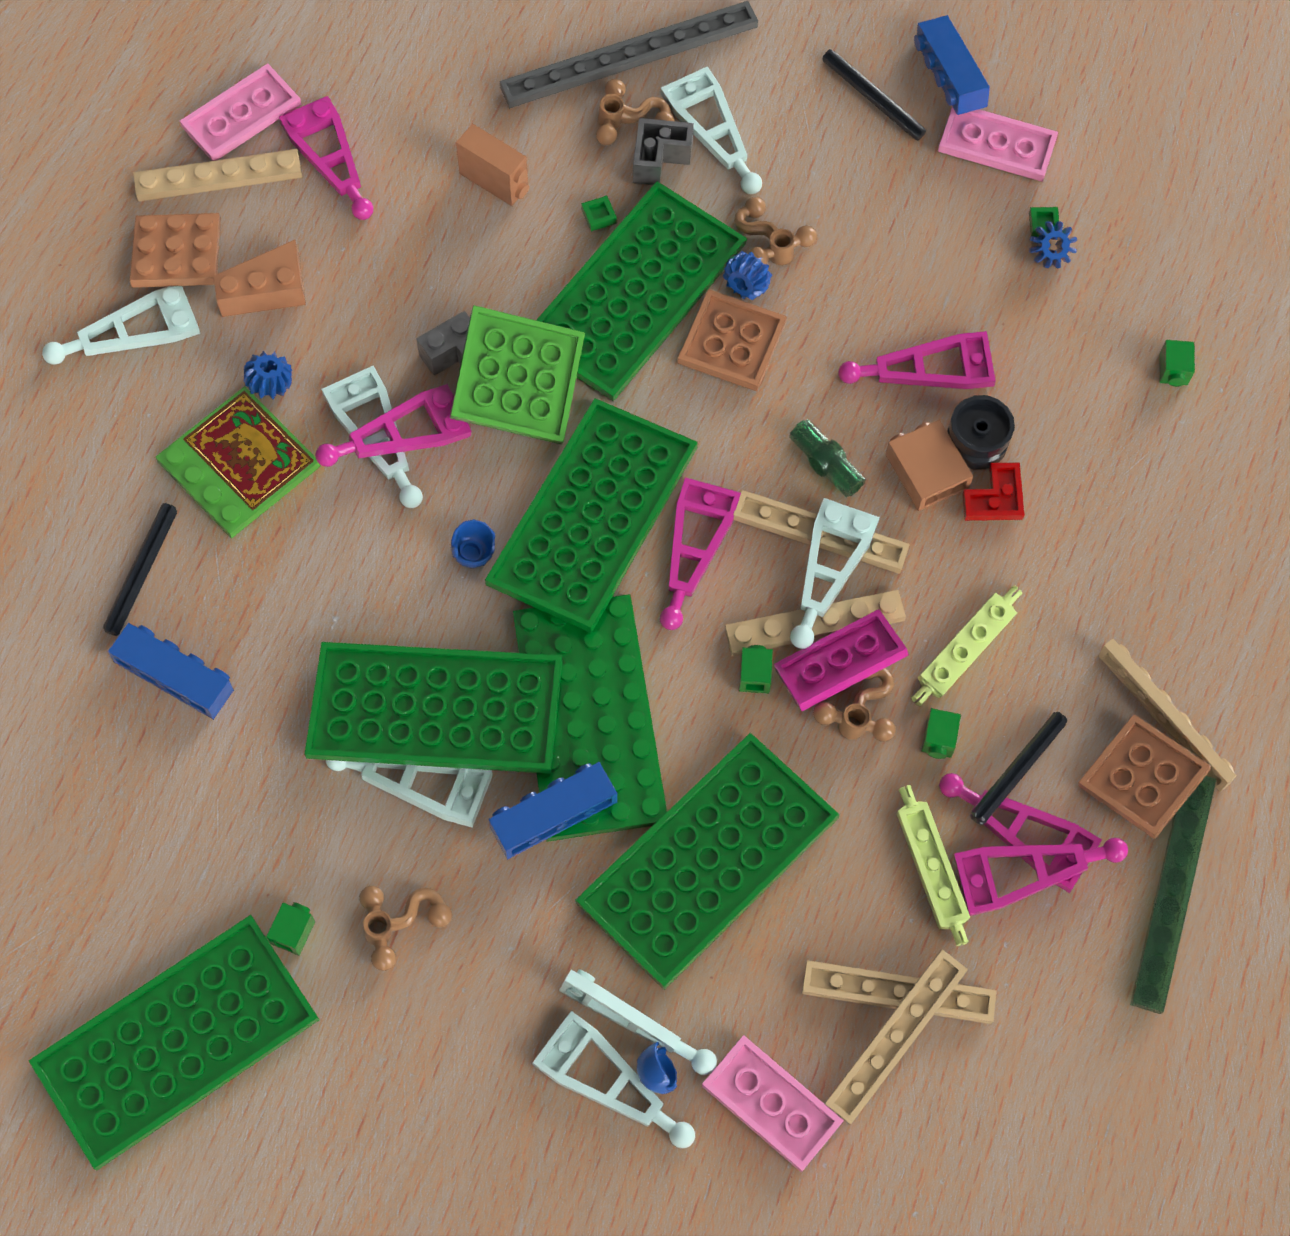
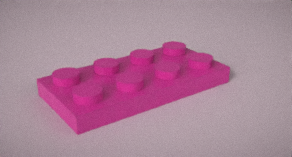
M878 609L773 665L800 710L804 711L909 656L906 646Z

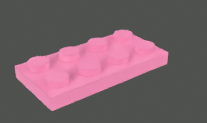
M267 63L181 119L180 124L209 159L216 161L279 120L280 116L293 111L302 104L300 97Z
M952 107L938 152L1043 182L1058 132L980 109L957 115Z
M744 1035L702 1083V1087L801 1173L844 1121Z

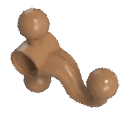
M611 79L606 83V95L600 101L598 123L600 126L596 131V138L602 145L613 144L617 139L616 129L621 123H636L639 121V118L646 116L653 107L660 110V113L654 119L675 121L671 114V107L667 101L660 97L646 98L638 108L628 107L624 105L622 100L626 92L625 84L619 79Z
M760 197L749 198L745 206L740 208L735 214L734 222L740 231L748 235H764L769 238L770 247L765 249L754 247L748 252V254L753 252L756 258L762 257L761 261L763 264H767L768 259H770L776 265H787L794 258L795 247L799 245L810 247L817 240L816 230L812 226H801L794 235L790 230L778 229L773 223L768 221L747 222L745 219L748 216L759 218L764 215L766 204Z
M884 668L865 678L864 680H870L878 677L881 679L882 685L880 687L866 688L858 692L853 700V704L846 707L844 712L838 711L834 704L829 701L818 703L813 710L815 720L821 725H829L832 722L838 723L840 733L847 739H858L867 731L871 732L875 739L880 742L891 740L896 733L894 723L888 718H880L877 721L871 720L870 711L865 706V703L868 700L885 698L892 692L894 688L892 674ZM848 718L857 719L861 725L852 724Z
M369 885L361 891L359 901L365 909H368V914L363 921L364 936L370 944L375 945V950L371 955V962L376 969L387 971L395 965L396 954L392 948L388 947L387 942L390 940L392 931L409 927L414 922L419 903L422 900H428L432 905L428 911V920L433 926L444 927L451 922V908L444 904L441 895L436 890L431 888L415 890L406 902L404 914L401 917L392 919L386 912L380 909L384 902V894L379 887ZM375 922H381L386 926V930L380 934H375L369 930V927Z

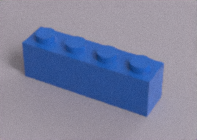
M946 15L918 23L917 35L914 36L915 47L917 51L922 52L926 67L934 73L937 86L942 87L947 104L949 106L952 105L957 115L988 107L990 86L949 16Z
M128 623L108 650L113 662L214 720L234 691L229 681V675L218 668H214V670L204 666L205 662L194 654L190 653L186 656L179 652L180 648L167 639L163 642L154 637L155 634L147 627L140 625L137 628Z
M600 762L591 765V763L585 764L575 771V775L567 779L563 777L558 778L547 786L548 789L538 794L531 792L522 797L519 804L511 808L504 806L492 814L493 817L488 819L490 829L507 860L617 803V792Z

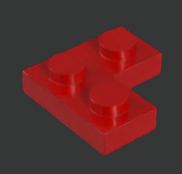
M1020 462L991 463L989 467L991 489H964L962 495L965 521L1023 520L1025 516Z

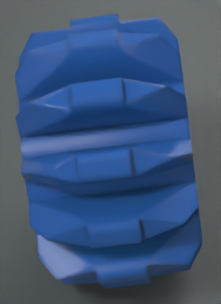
M1047 221L1045 222V230L1039 226L1035 228L1040 236L1039 238L1030 237L1029 240L1036 242L1037 246L1029 248V252H1039L1034 258L1036 263L1044 260V268H1049L1052 262L1055 268H1061V259L1066 263L1071 261L1067 253H1076L1077 251L1076 248L1070 247V243L1077 241V237H1068L1072 232L1071 227L1063 229V222L1057 221L1053 227L1052 222ZM1050 239L1058 240L1055 244L1056 250H1049L1051 246Z
M741 251L726 263L727 266L724 268L723 278L727 280L726 286L734 290L733 294L738 293L742 299L748 297L754 300L756 297L764 294L769 288L772 274L768 271L769 265L763 264L761 261L762 257L756 258L753 252L746 254Z
M262 351L260 356L252 354L250 361L246 362L243 381L245 386L249 387L250 394L259 393L261 399L267 395L273 400L276 394L284 396L286 389H290L292 384V368L290 364H287L285 357L277 358L275 352L272 355H267Z

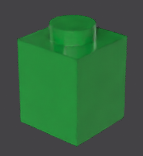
M1165 341L1159 353L1160 383L1169 384L1174 387L1189 384L1195 373V342Z
M751 645L748 648L742 647L739 692L769 694L773 649H766L762 645Z
M931 708L927 717L921 752L928 753L930 757L936 759L951 758L956 748L961 714Z
M293 902L292 906L282 903L266 936L270 944L300 956L315 924V920L312 914H310L311 910L296 902Z

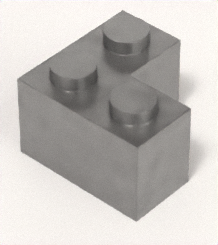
M639 118L633 162V183L654 185L657 181L661 182L663 163L690 165L694 123Z
M465 310L416 338L419 356L434 376L457 362L461 364L470 320Z

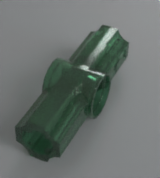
M809 419L799 422L790 432L789 438L808 457L812 469L819 476H826L846 498L853 496L865 484L866 479L847 460L846 453L841 445L833 439L828 440Z

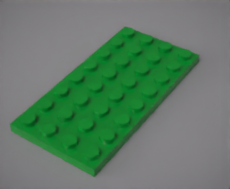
M657 181L536 321L585 333L577 378L614 402L725 270L726 263L746 245L747 238Z
M594 398L487 575L485 585L592 633L696 452L698 442Z
M631 594L612 597L592 633L537 608L513 611L519 653L562 655L563 659L551 774L536 773L539 793L548 789L547 786L552 781L562 777L567 779L575 775V771L581 766L588 763L594 765L598 762L602 765L617 792V803L546 839V842L653 826L667 813Z
M321 642L304 755L306 759L551 774L563 662L562 655Z
M750 732L575 899V902L665 990L839 819L840 814Z
M249 915L30 1059L29 1063L93 1169L97 1171L320 1019L252 915Z

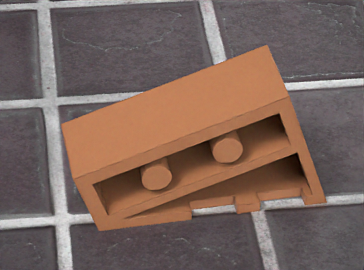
M292 240L214 275L216 300L222 317L306 305L300 256L296 240Z

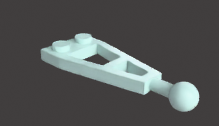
M708 66L661 87V96L668 102L672 113L680 122L694 123L693 135L727 169L733 167L742 178L740 182L742 190L747 194L759 192L762 187V179L758 174L750 172L744 163L747 161L745 147L722 88ZM714 96L724 123L706 131L685 109ZM729 135L735 153L729 155L715 140Z
M168 286L153 291L77 332L79 336L77 340L62 345L58 342L47 343L42 350V356L47 363L56 365L61 363L66 355L83 349L85 355L90 356L174 343L200 334V330L183 287ZM158 304L168 330L128 336L123 322ZM113 327L116 328L119 338L90 343V339Z
M374 365L322 389L323 396L335 418L349 434L358 428L345 412L378 397L380 398L384 414L392 410L386 387ZM385 430L363 439L365 445L390 441ZM405 452L396 453L398 462L392 465H388L381 455L369 457L388 480L395 478L401 489L399 499L403 506L415 508L420 505L423 499L422 492L417 486L411 485L405 472L409 471Z
M826 498L823 499L814 522L801 602V610L806 612L801 625L796 626L790 634V640L795 647L805 649L813 643L814 633L812 627L816 616L823 617L862 559L870 546L880 517ZM822 531L858 543L857 548L841 572L817 564ZM814 577L833 583L821 603L811 599Z
M326 760L327 766L333 771H342L345 768L360 771L364 781L443 820L472 828L493 776L492 770ZM377 768L405 770L400 783L376 773ZM417 771L457 775L446 806L411 790Z
M572 969L570 970L559 989L561 993L652 1043L659 1042V1047H665L667 1051L675 1052L691 1061L692 1068L698 1074L708 1075L714 1071L717 1066V1058L712 1051L692 1048L682 1042L679 1036L595 984V978L589 973L580 969L577 972Z
M572 1011L532 1063V1065L557 1084L647 1127L653 1121L669 1133L671 1143L677 1148H687L694 1142V1128L687 1122L676 1123L660 1111L664 1103L654 1092L647 1089L641 1083L636 1072L599 1031ZM591 1040L621 1072L607 1094L565 1075ZM628 1081L650 1104L645 1113L616 1100Z

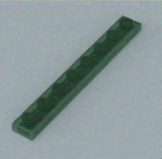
M1205 776L1176 812L1171 826L1130 1002L1131 1006L1157 1014H1162L1166 1005L1217 779Z

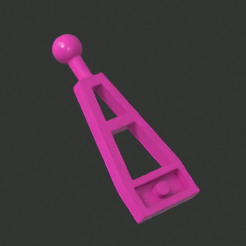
M328 96L280 116V124L291 143L341 196L348 194L353 203L351 211L354 217L359 220L370 218L374 210L373 204L370 200L362 198L357 190L361 188L360 180L340 115ZM334 125L341 149L320 158L302 138ZM345 162L350 178L341 181L330 168Z
M987 331L957 334L877 357L876 364L859 366L853 361H847L840 366L838 371L839 378L847 384H853L860 377L878 376L880 383L956 389L994 387L996 382ZM959 347L964 376L925 373L924 356ZM913 360L915 373L888 371L887 367Z
M448 384L421 392L353 431L349 435V442L337 446L328 443L320 445L316 450L315 457L320 465L330 467L336 464L339 457L353 452L356 453L358 458L445 446L470 437L472 431L467 422L449 418L454 395ZM424 405L438 434L402 439L394 422ZM384 428L390 440L365 445L363 439Z
M685 477L676 507L669 578V591L673 592L669 607L665 608L660 614V623L665 629L676 630L682 625L683 614L680 610L685 595L689 597L693 595L733 524V514L740 499V492ZM685 510L722 520L706 551L682 544ZM680 557L699 562L688 583L678 580Z
M954 773L944 775L939 783V788L943 795L950 798L958 796L973 805L974 808L988 792L985 790L980 796L965 787L962 778ZM1005 798L998 807L1017 815L1009 829L1005 828L992 815L984 824L1007 846H1026L1016 837L1026 819L1068 834L1063 844H1082L1083 851L1098 848L1102 841L1099 837L1073 822L1009 798ZM1055 855L1050 865L1044 862L1048 876L1076 864L1074 855ZM1032 856L1021 857L1035 870ZM1082 873L1055 885L1070 893Z
M1110 838L1104 843L1103 847L1083 851L1082 844L992 846L955 853L954 858L969 915L972 916L1002 909L1088 870L1087 863L1103 859L1113 863L1121 862L1127 857L1128 847L1122 839ZM1074 855L1076 864L1048 876L1043 856ZM1032 856L1038 881L998 898L988 858Z

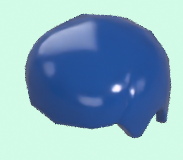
M475 519L463 521L455 529L451 539L452 555L456 562L462 566L469 568L485 566L495 551V533L485 522Z
M655 1042L644 1049L638 1057L636 1071L641 1083L647 1089L655 1093L667 1094L677 1088V1071L672 1060L666 1055V1048H657L659 1042Z

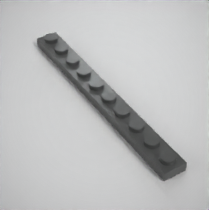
M747 0L500 81V89L510 109L757 28L758 19Z

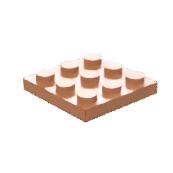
M198 213L136 216L130 271L132 288L215 285L214 275L218 273L220 214Z
M708 289L680 352L678 364L758 391L786 325L787 316Z
M1134 714L1080 779L1078 786L1147 835L1156 839L1209 773L1211 765Z

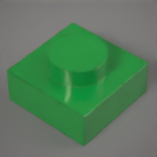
M607 195L581 203V210L591 232L617 224V216Z
M1030 207L1029 222L1031 236L1039 237L1040 235L1036 232L1035 228L1039 226L1045 230V222L1051 221L1054 227L1057 221H1059L1058 207Z

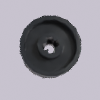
M974 395L962 400L955 407L947 433L968 468L973 470L987 469L991 463H999L1004 458L1015 430L1014 417L1010 409L999 399L988 395Z

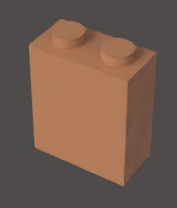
M472 123L456 141L459 174L510 206H513L518 199L525 197L529 189L526 156Z
M940 419L933 423L924 422L910 433H899L888 442L885 455L918 511L964 491V489H969L973 475Z

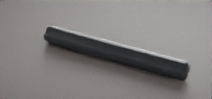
M829 49L823 55L822 60L913 139L919 141L925 135L926 129L835 51Z
M167 503L161 505L103 625L106 633L113 636L120 634L175 519L177 510L173 505Z
M1058 711L1050 716L972 810L970 817L979 825L986 823L1066 726V716Z

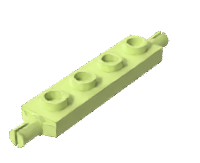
M1012 586L1003 597L994 593L917 677L922 687L911 699L915 702L921 695L923 696L915 703L916 705L922 706L930 695L938 698L942 697L1017 614L1012 604L1022 595V591L1018 590L1012 596L1018 587Z
M907 785L906 788L904 786L899 789L905 806L898 810L897 817L939 930L951 929L956 946L967 944L969 940L962 925L969 921L970 915L927 802H916L911 785Z

